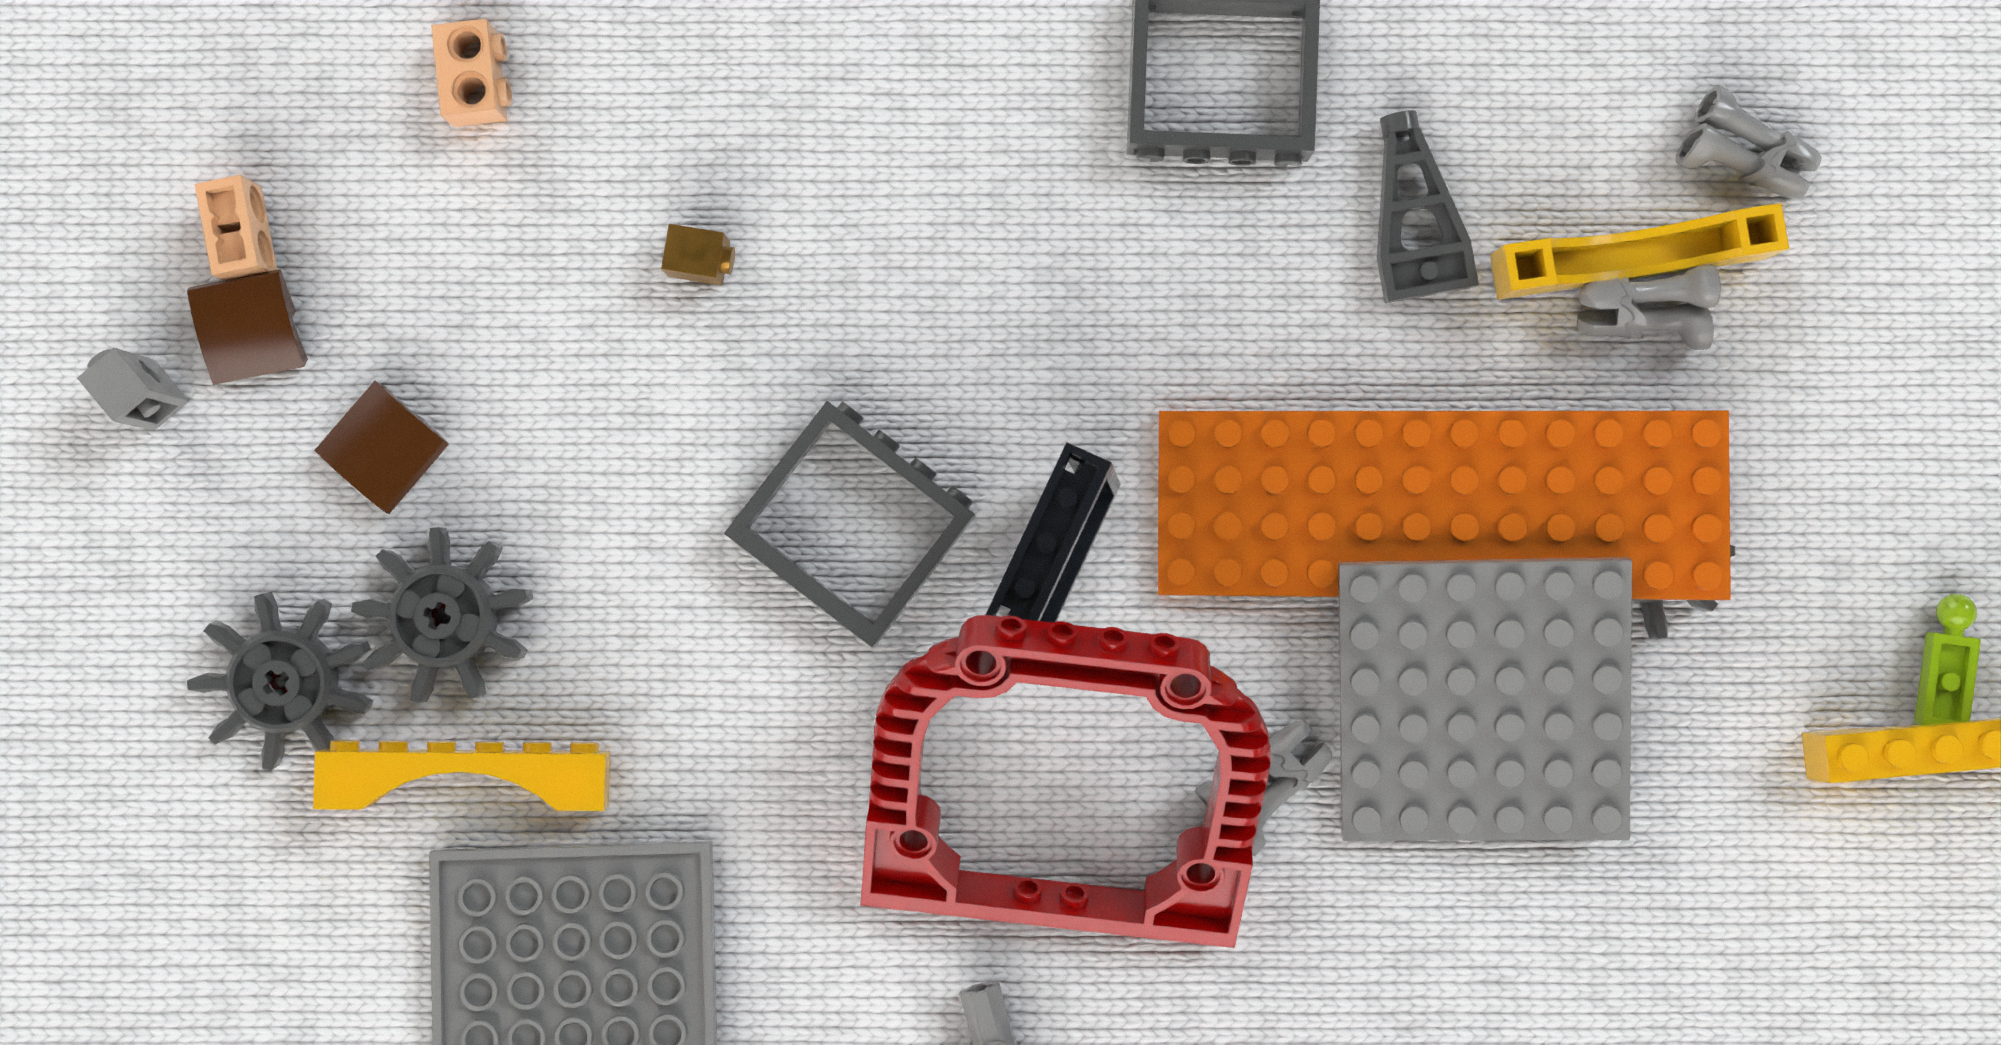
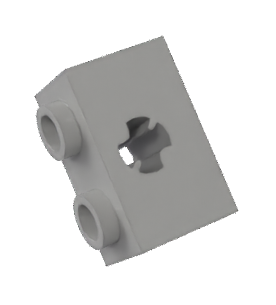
M114 347L95 355L88 362V369L77 377L79 382L113 422L155 431L189 402L155 360Z

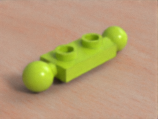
M1950 594L1941 599L1936 608L1937 619L1944 626L1943 634L1926 632L1914 717L1915 724L1970 721L1981 639L1964 637V631L1975 622L1977 608L1969 597L1962 594Z

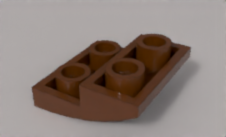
M281 269L193 286L187 289L197 339L213 385L305 366L308 359L293 321L296 310Z
M374 380L314 451L385 513L390 514L446 449L449 443L423 418L409 410L385 386Z

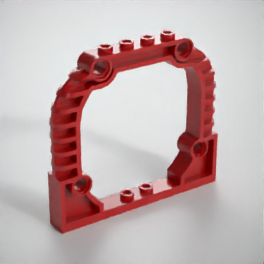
M977 615L969 618L961 626L959 637L946 639L934 644L927 654L907 662L887 685L880 699L874 726L860 906L1235 948L1253 867L1252 850L1271 764L1270 738L1264 719L1256 704L1237 689L1235 681L1221 670L1210 665V652L1198 640L1176 637L1168 633L1150 634L1124 631L1116 627L1096 628L1079 626L1064 621L1052 623L1026 620L1011 615L1002 617ZM1017 682L1146 697L1152 708L1166 718L1201 724L1218 749L1202 827L1187 829L1179 835L1177 840V859L1162 870L1146 877L1144 891L959 870L961 856L951 849L939 836L941 821L939 805L930 797L921 795L924 738L930 719L956 696L993 698L1008 692Z

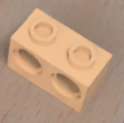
M487 19L431 25L440 115L453 127L507 121L506 106L512 105V92L508 79L503 78L501 61H507V46L504 35L498 33ZM481 43L480 51L475 57L470 59L463 58L464 51L468 45ZM478 87H485L486 91L483 99L476 104H468V97L471 91Z
M242 175L196 183L195 190L211 275L222 280H228L277 270L262 187Z

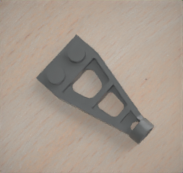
M1407 110L1380 118L1384 138L1377 264L1384 302L1390 303L1477 287L1479 282L1471 239L1425 137L1419 128L1417 112L1415 110ZM1409 135V139L1406 141L1396 139L1397 137ZM1416 164L1423 172L1428 194L1426 197L1402 200L1398 195V169L1402 166ZM1428 210L1435 217L1442 233L1440 244L1433 247L1407 250L1401 243V227L1404 215L1408 211Z

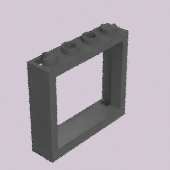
M1133 0L1127 154L1137 155V158L1150 159V162L1163 161L1164 156L1183 157V162L1190 164L1208 163L1210 158H1228L1229 164L1237 166L1254 165L1256 160H1274L1275 166L1284 168L1287 165H1302V162H1308L1315 151L1320 0ZM1148 12L1302 19L1298 136L1144 130Z
M826 401L724 534L873 648L876 647L976 516L975 513L969 510L973 501L951 485L946 492L932 481L937 474L916 457L910 464L896 454L900 445L879 429L874 436L859 425L864 418L842 401L836 408ZM831 422L954 516V519L874 623L750 528Z

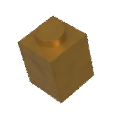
M669 224L661 270L671 278L723 286L724 275H731L735 261V247H730V240L725 233Z

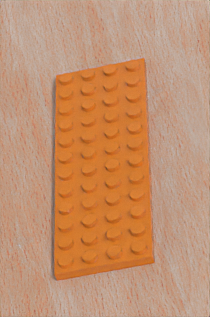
M1729 410L1159 411L1158 595L1339 597L1338 562L1629 557L1632 559V599L1731 600Z

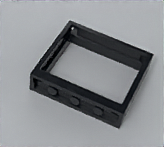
M1066 442L985 615L996 616L1002 605L1010 609L1008 615L1026 620L1057 622L1121 485L1112 462ZM1068 462L1075 472L1074 474L1065 470Z

